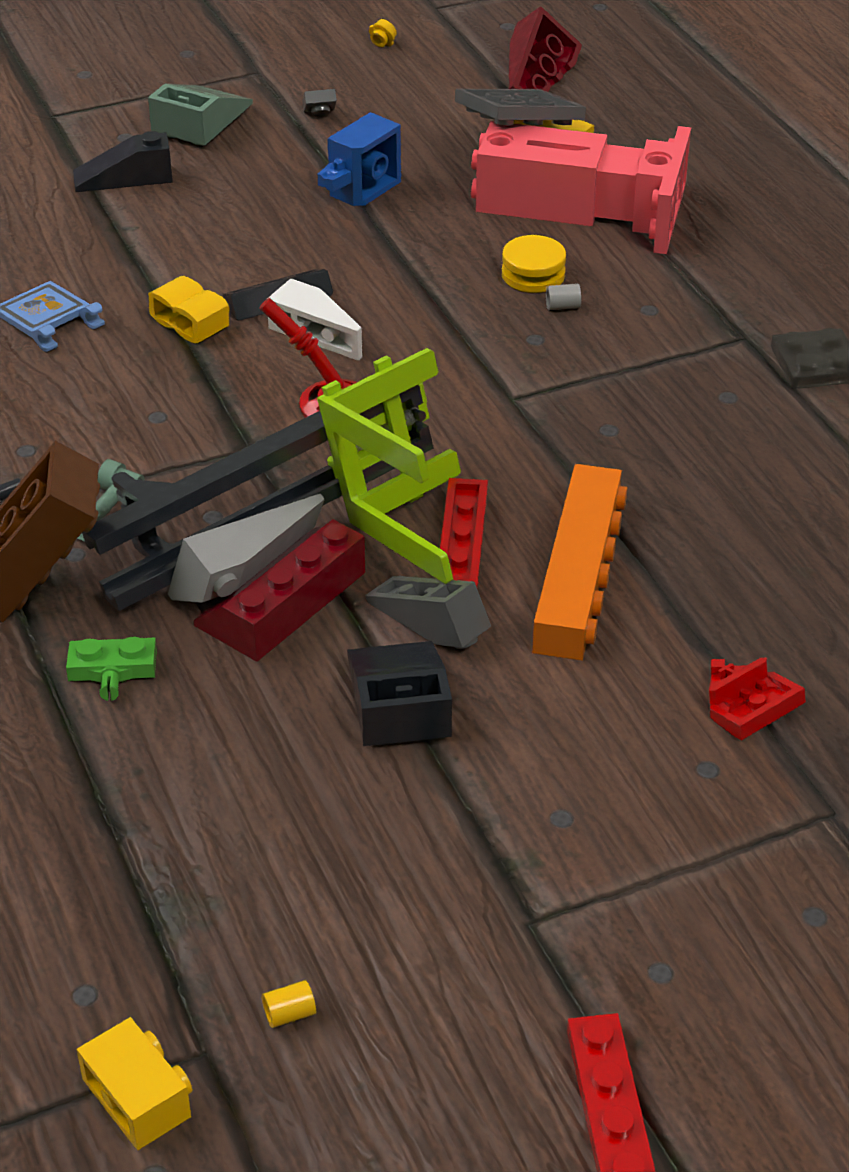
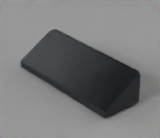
M313 269L223 293L222 297L227 301L229 311L236 320H244L265 314L259 309L261 304L290 278L320 288L328 296L333 294L328 270Z

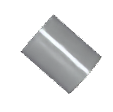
M580 285L546 286V305L548 311L580 308Z

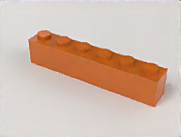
M581 464L574 465L534 619L532 650L534 654L583 661L586 645H594L598 619H593V615L601 616L604 600V591H599V588L607 589L610 564L605 562H613L616 538L611 536H619L622 512L617 510H625L628 487L621 486L622 470Z

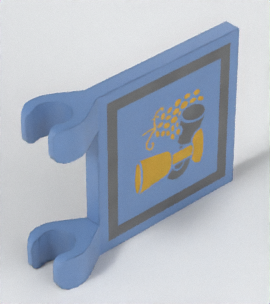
M48 281L0 304V318L32 337L44 352L58 347V343L51 337V335L56 333L55 327L78 316L91 329H96L105 324V321L98 315V313L103 311L99 303L89 304L52 281Z

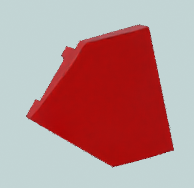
M759 658L749 665L734 666L732 663L725 665V659H711V682L709 686L710 717L719 726L741 741L806 703L805 688L775 672H768L767 658Z

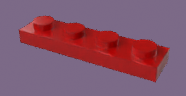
M449 478L440 549L448 555L453 580L474 581L478 590L488 480Z
M618 1013L568 1018L567 1034L597 1172H656Z

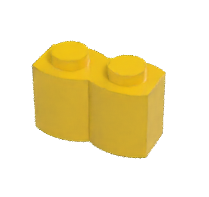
M179 276L148 293L150 315L162 326L174 328L181 337L189 342L199 343L229 326V305L227 301L215 292L203 290L198 282L189 277Z

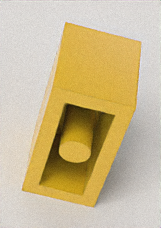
M131 1017L77 1048L82 1080L137 1151L191 1118L189 1094L192 1093L193 1089L186 1073L179 1065L173 1067L169 1065L164 1059L163 1049L156 1036L149 1030L143 1033Z

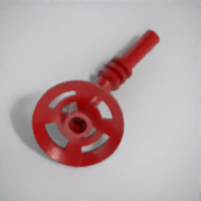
M271 298L266 299L261 304L259 309L289 337L288 342L291 345L295 344L294 348L297 351L301 350L302 356L308 355L324 378L323 381L309 386L301 394L299 401L300 410L305 417L318 412L320 409L317 398L309 401L310 395L316 389H320L318 391L319 397L323 395L322 387L335 380L340 383L341 389L357 383L356 381L342 379L319 347V340L316 337L312 338L313 334L310 331L306 333L307 328L297 325Z

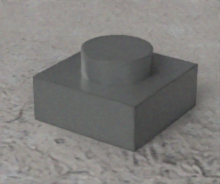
M335 89L305 91L302 100L304 113L312 112V115L320 116L330 113V110H334L337 102Z

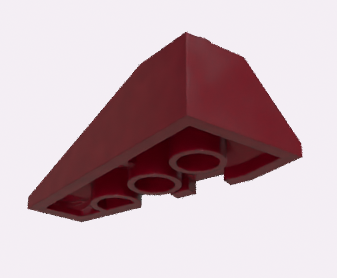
M541 6L520 20L515 26L510 40L509 89H542L549 92L550 88L564 77L563 75L572 69L577 62L582 44Z

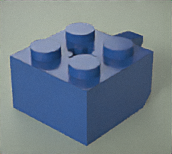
M370 112L328 138L329 164L317 174L318 186L327 188L330 191L331 197L352 206H363L401 182V124Z

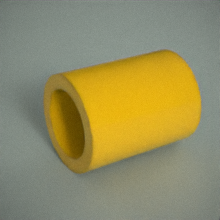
M306 980L262 994L263 1008L271 1028L316 1014L315 1000Z

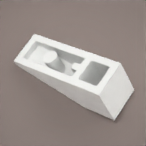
M290 278L268 297L300 327L305 326L307 328L306 333L310 331L313 334L312 338L316 337L319 340V347L358 361L362 358L361 326L320 288ZM268 317V327H269V329L274 330V331H277V332H280V333H282V334H285V333Z

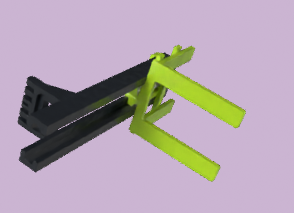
M426 348L393 365L391 358L384 356L373 362L375 374L347 388L341 389L340 383L336 380L323 386V395L317 397L320 411L175 483L137 480L126 472L114 474L111 479L114 487L117 488L118 500L122 502L121 509L96 521L88 533L82 532L86 546L90 550L95 548L96 552L101 555L132 539L134 548L146 556V558L99 581L104 598L120 611L171 584L183 539L176 543H167L157 535L155 527L326 441L329 442L332 456L327 459V466L190 536L317 494L323 496V505L343 496L351 524L444 584L452 581V571L446 552L385 515V513L408 501L412 503L423 497L425 492L461 473L457 452L452 449H448L425 461L424 453L434 449L429 425L423 423V421L430 418L423 382L438 374L434 351ZM395 468L400 471V475L367 491L366 483Z

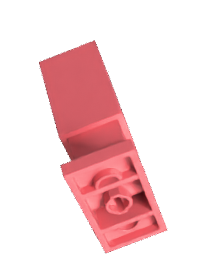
M491 121L486 133H481L479 150L474 149L471 167L473 170H476V178L472 182L471 198L476 199V212L584 226H593L595 217L633 222L632 232L648 233L649 239H654L653 253L667 254L686 186L691 128L678 126L675 139L669 138L668 142L647 139L644 149L608 145L606 134L522 124L499 125Z

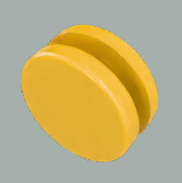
M526 235L517 237L504 246L502 252V278L513 289L527 293L546 292V286L561 285L564 281L566 250L558 241L546 236Z

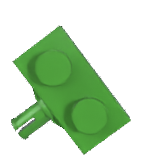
M128 637L125 639L70 641L66 665L68 681L91 680L100 682V697L108 701L110 690L111 701L115 700L119 693V682L133 678H155L156 638Z

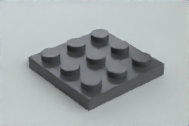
M542 89L455 90V102L466 106V111L480 113L482 118L495 119L494 123L499 125H514V120H524L523 123L528 125H543V120H553L552 123L557 125H572V120H585V106Z

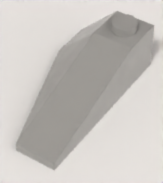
M317 494L184 538L170 584L169 597L172 600L205 602L216 597H226L232 594L315 527L324 502L323 496Z

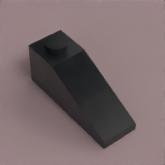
M148 131L142 135H134L73 170L75 192L173 183L167 133Z

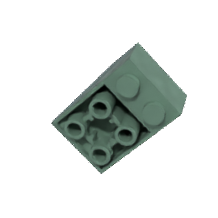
M165 83L148 97L151 131L166 132L169 138H179L190 141L195 145H206L251 106L253 99L203 86Z

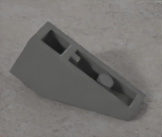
M392 576L365 595L369 604L425 639L432 641L435 645L464 649L475 644L478 641V636L491 627L474 581L452 580L444 584L434 578Z

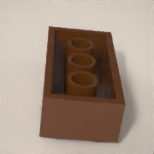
M56 440L0 505L1 622H4L14 609L19 611L24 606L29 592L36 584L42 585L47 580L52 566L59 558L65 559L70 554L75 540L82 532L88 533L98 518L99 512L96 510V497L100 490V483H98L99 464Z

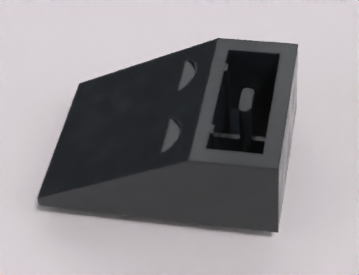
M432 641L347 649L363 746L452 737V696L445 666Z

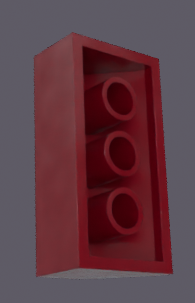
M334 519L310 530L238 590L226 597H222L195 618L194 626L258 662L366 573L365 536Z

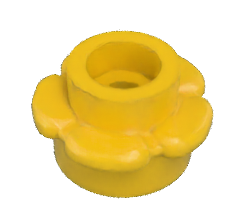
M380 19L369 27L370 39L376 46L384 47L385 45L392 46L394 44L393 40L397 35V31L392 23Z

